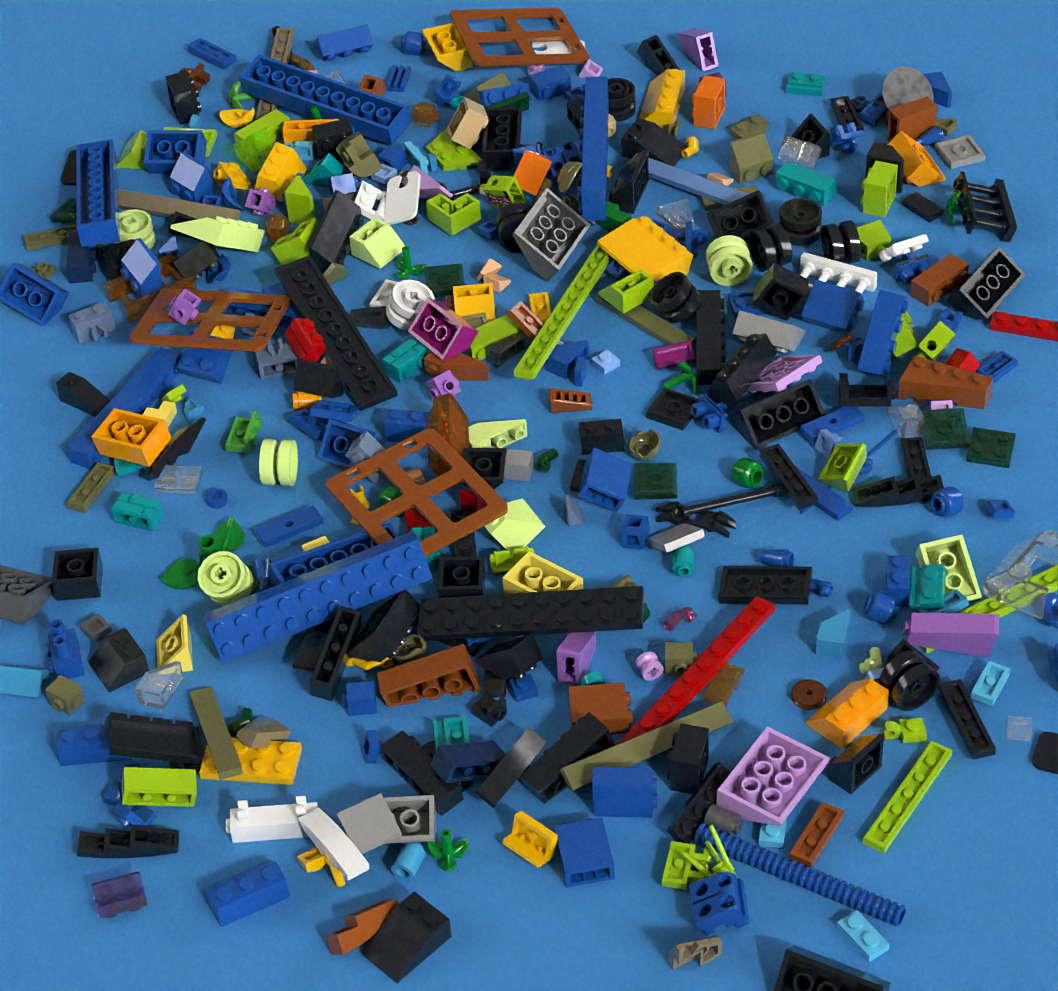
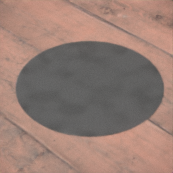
M903 66L895 68L886 76L883 84V99L888 110L926 96L934 102L932 87L920 71Z

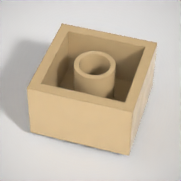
M466 97L463 98L447 127L452 141L469 149L478 142L481 129H484L488 123V116L483 105Z

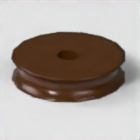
M852 331L827 346L831 348L830 352L853 339L855 336L851 335Z
M807 679L799 681L793 686L791 696L792 701L799 708L815 710L825 704L827 692L820 682Z

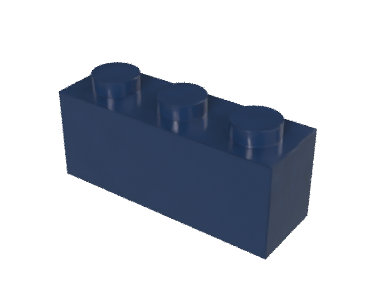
M78 232L69 233L66 265L69 282L93 281V273H96L94 261H97L95 249L98 248L97 245L94 247H81Z
M494 740L438 746L430 765L445 783L486 779L506 754Z

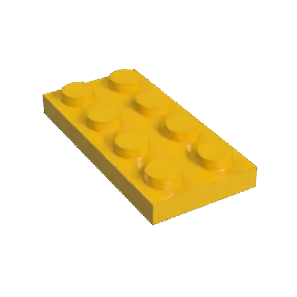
M231 738L240 760L243 774L222 780L293 785L302 751L301 742L270 740L267 748L250 749L239 738ZM207 745L199 771L200 778L220 780Z

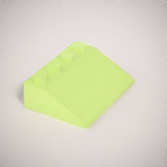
M216 216V219L207 217L172 224L170 227L173 230L216 246L259 252L265 230L259 229V225L256 223L231 218L226 219L220 216Z

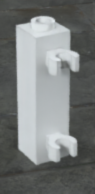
M296 796L297 804L249 807L247 800L237 801L238 808L230 809V819H226L227 834L231 833L233 843L309 837L298 822V818L317 809L318 804L317 802L307 803L306 796Z

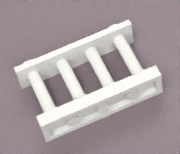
M805 252L801 255L800 275L805 278L810 274L819 277L818 280L826 282L831 280L838 282L837 286L856 287L855 291L861 294L864 290L874 292L877 287V272ZM808 284V295L804 301H807L813 287L812 284Z

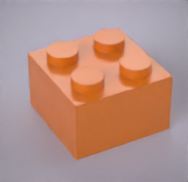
M704 75L702 81L698 82L697 90L692 93L691 103H693L691 118H694V126L715 130L725 110L724 78Z

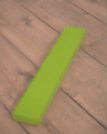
M930 741L863 837L862 844L885 854L951 758L953 750Z

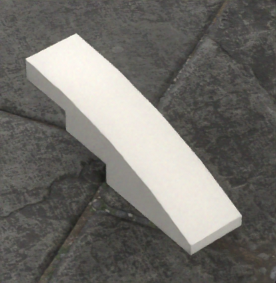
M320 808L298 818V822L322 856L326 855L333 866L341 870L347 880L369 870V863L342 829Z

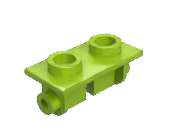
M529 546L516 548L514 553L511 554L509 550L494 551V554H490L489 557L492 573L510 571L529 551L534 553V548H529Z

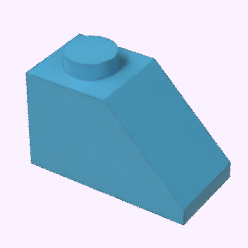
M845 610L820 623L819 631H814L812 645H816V655L844 658L851 626V610Z

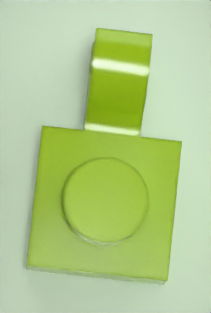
M923 718L899 719L898 724L894 721L884 723L886 729L883 730L885 740L902 738L903 743L926 742L927 740Z

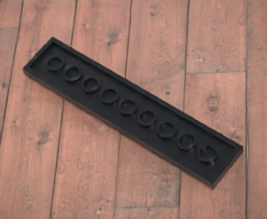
M308 255L275 268L276 277L301 317L313 321L316 332L323 337L322 341L327 348L324 353L332 366L338 367L340 379L359 409L362 411L398 396L395 386L312 257Z
M631 586L421 599L417 635L421 636L425 641L525 636L531 633L542 635L643 629L644 587Z

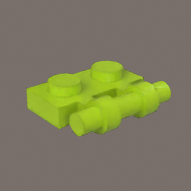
M671 841L663 873L662 886L687 890L688 882L694 883L707 878L699 870L698 872L691 871L692 864L682 855V852H687L709 871L713 864V858L709 849H703L702 854L695 853L696 845Z

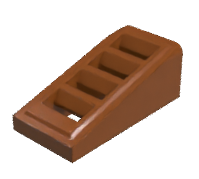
M549 389L551 413L592 410L591 393Z

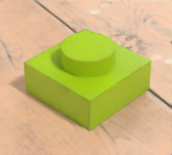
M181 384L166 393L161 400L162 402L168 401L177 404L183 399L182 395L187 390Z

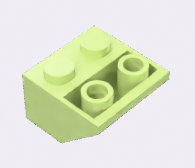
M376 217L349 236L351 254L379 269L400 254L402 247L405 246L392 227Z

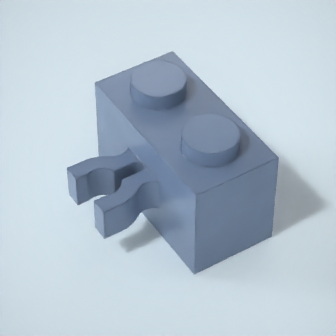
M106 302L68 315L72 333L79 344L92 339L94 342L98 341V337L104 335L106 338L109 337L108 333L116 331L112 311Z
M282 338L278 339V345L272 346L269 340L264 350L255 352L261 380L297 373L298 356L290 343L283 344Z
M366 431L352 442L345 456L351 460L348 467L351 468L386 449ZM377 471L367 477L375 484L386 476L381 471Z

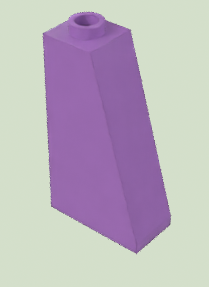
M912 613L909 621L904 623L903 635H907L906 641L911 645L989 657L999 633V615Z

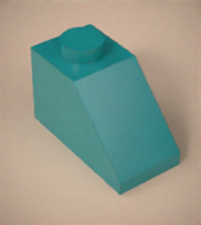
M328 153L306 172L303 180L309 185L328 188L327 177L341 175L345 167Z

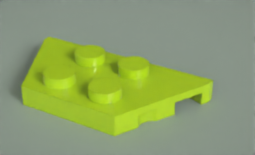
M447 128L426 146V153H434L436 155L437 165L443 171L467 170V166L478 165L479 169L478 161L482 159L472 149L452 141Z

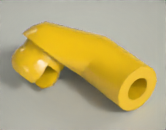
M690 136L686 139L685 143L688 142L686 145L688 147L681 151L683 158H688L699 151V141L696 137Z

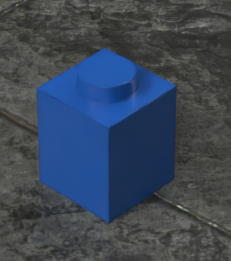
M391 144L377 156L380 164L397 169V173L407 164L405 149Z
M374 681L346 683V693H342L343 707H348L349 716L377 713Z

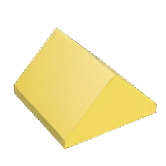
M184 614L156 639L158 674L163 675L193 670L191 634L187 616Z

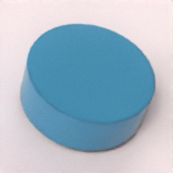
M193 114L191 116L189 128L200 129L202 122L200 115Z

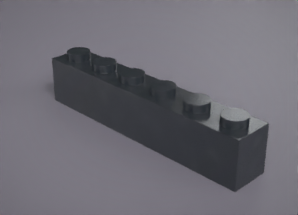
M698 290L701 294V302L696 309L698 385H710L716 378L717 373L726 366V364H722L725 363V351H721V349H725V337H721L725 336V324H721L725 323V311H721L724 310V298H720V290Z

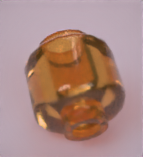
M421 101L414 105L412 119H414L417 125L431 127L433 122H437L439 111H436L434 104Z
M275 213L266 219L265 236L269 240L276 242L278 238L289 235L290 221L283 214Z

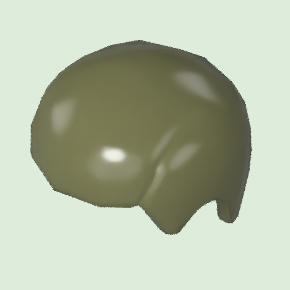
M650 429L648 432L639 430L629 441L630 454L641 461H649L655 458L661 448L660 435L654 429Z
M412 634L406 636L405 642L398 647L400 650L394 658L401 665L423 658L426 655L427 643L419 635Z

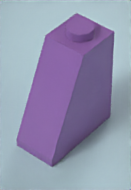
M698 28L678 32L682 50L701 71L719 67L712 32Z
M578 632L567 635L556 651L558 682L581 686V680L587 672L596 649V632Z

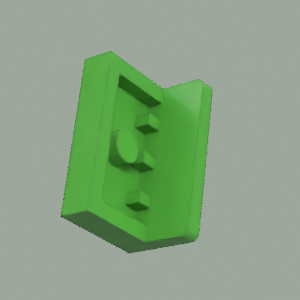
M254 410L251 418L235 417L225 444L226 451L251 453L253 445L257 443V433L262 429V419L259 418L258 411Z

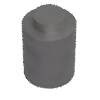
M715 804L709 807L705 815L704 823L707 824V827L713 825L715 829H720L721 833L727 832L728 836L730 834L738 835L743 827L741 815Z

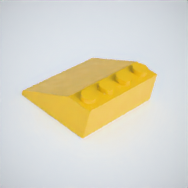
M646 216L629 220L597 240L596 243L631 274L642 269L654 278V281L661 280L664 276L673 272H681L684 275H688L693 254L685 246L678 243L674 237L667 234L663 228L656 225L651 218Z

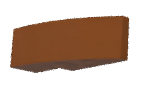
M384 899L344 916L346 927L326 935L331 954L344 955L371 938L398 905L397 899Z

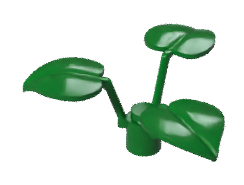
M231 516L212 535H205L199 540L198 544L201 551L198 552V565L191 558L180 559L161 577V580L166 585L175 589L184 590L194 587L199 583L198 570L203 562V557L207 558L219 551L226 550L232 552L240 548L245 541V534L242 528ZM246 565L252 572V576L254 579L253 589L251 591L253 592L256 590V588L259 587L260 583L258 582L252 570V567L250 565Z

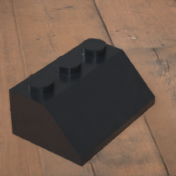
M643 150L626 163L625 168L620 171L619 180L615 182L614 191L610 192L609 202L618 204L619 211L634 214L649 182L648 150Z

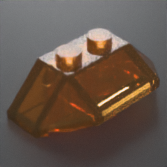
M451 393L435 397L433 400L434 405L427 421V429H435L463 458L464 448H470L468 417ZM428 446L429 466L437 475L436 477L450 471L451 468Z

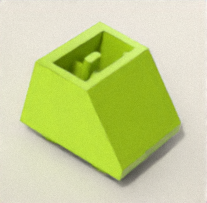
M640 269L598 292V295L624 314L650 300V293L654 287V278Z

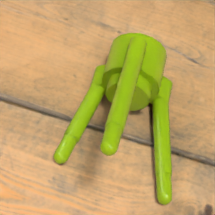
M710 825L709 829L723 859L721 861L708 840L705 841L709 852L717 863L711 868L713 873H710L687 852H682V855L706 877L721 872L735 874V868L730 863L713 825Z

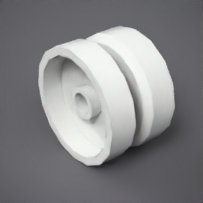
M402 280L397 283L386 305L388 320L394 326L408 331L428 297L435 299L432 291L423 283L415 280Z

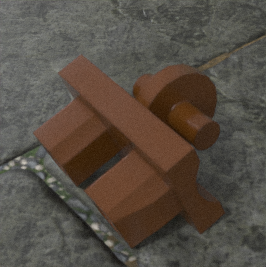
M201 63L194 70L182 68L179 73L186 71L189 78H193L194 86L197 87L198 93L201 91L202 85H206L210 80V74L203 71L204 65Z

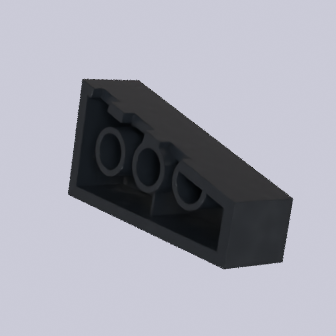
M590 712L584 717L579 718L567 733L562 734L553 746L546 749L540 758L532 765H529L520 775L525 787L544 804L565 790L568 786L560 771L563 767L615 746L608 727Z

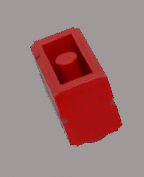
M295 318L290 324L291 327L287 328L284 335L299 360L304 359L318 362L320 355H323L327 349L322 341L323 337L316 332L313 321L308 318Z

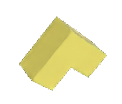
M163 401L159 409L147 407L142 415L164 420L168 428L177 413L176 404Z

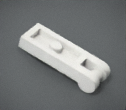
M924 234L901 241L880 251L879 256L885 262L890 260L892 256H902L911 251H918L923 248L922 244L929 240L927 235Z

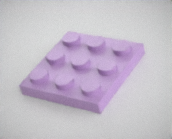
M820 355L781 356L765 367L747 391H750V393L762 391L763 393L769 391L781 392L787 388L788 384L799 381L803 374L816 370V366L823 361Z

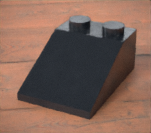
M639 118L621 138L622 157L632 159L643 150H648L649 158L673 167L682 158L681 151L688 147L654 122Z
M760 190L706 213L716 239L722 236L733 235L748 241L749 232L759 228L765 229L766 226L775 223L764 195Z
M414 891L394 908L362 951V955L394 982L398 983L452 937L449 918Z

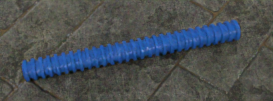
M702 823L696 830L695 843H702L703 847H707L705 841L708 840L715 851L720 853L709 827H707V824ZM715 829L726 854H729V857L732 859L736 857V860L739 862L743 860L744 864L750 863L751 867L757 866L758 870L764 869V872H771L773 876L778 875L780 879L785 878L787 882L792 881L794 885L799 883L800 887L804 888L806 886L809 891L813 889L816 894L820 892L823 897L828 895V898L831 900L835 898L836 902L842 901V904L845 906L849 904L852 909L856 907L860 912L864 910L865 914L871 913V916L874 918L878 916L881 921L885 919L888 924L893 922V925L896 927L904 919L906 908L903 904L898 906V902L891 903L890 899L884 900L881 895L876 897V893L869 894L868 890L862 891V888L859 886L855 888L854 884L847 885V881L840 882L839 878L833 879L832 875L826 876L825 872L819 873L817 869L812 870L810 866L805 867L803 863L798 864L796 860L791 862L788 857L784 859L781 854L777 856L774 851L769 853V849L762 850L761 846L755 847L754 843L749 844L747 840L742 841L740 837L735 839L734 835L730 834L728 836L727 832L721 833L720 829Z

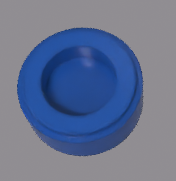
M220 488L210 490L206 494L207 505L215 509L224 507L228 502L226 491Z

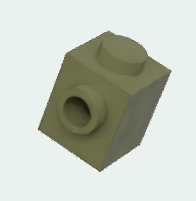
M665 642V675H682L698 658V653L693 652V642Z
M59 675L45 689L49 705L55 710L62 711L68 715H71L85 701L81 685L62 675Z

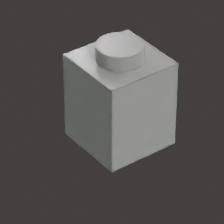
M508 449L505 462V479L530 481L534 469L533 452Z

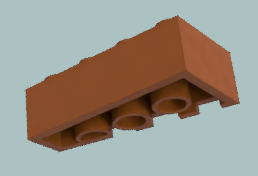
M914 355L899 380L898 399L905 400L906 397L916 398L918 402H924L925 399L935 401L952 400V403H956V406L984 409L991 398L993 378Z
M464 644L377 673L380 693L388 707L417 703L420 698L436 700L439 699V695L453 693V697L463 695V691L473 690L474 693L482 692L478 671Z

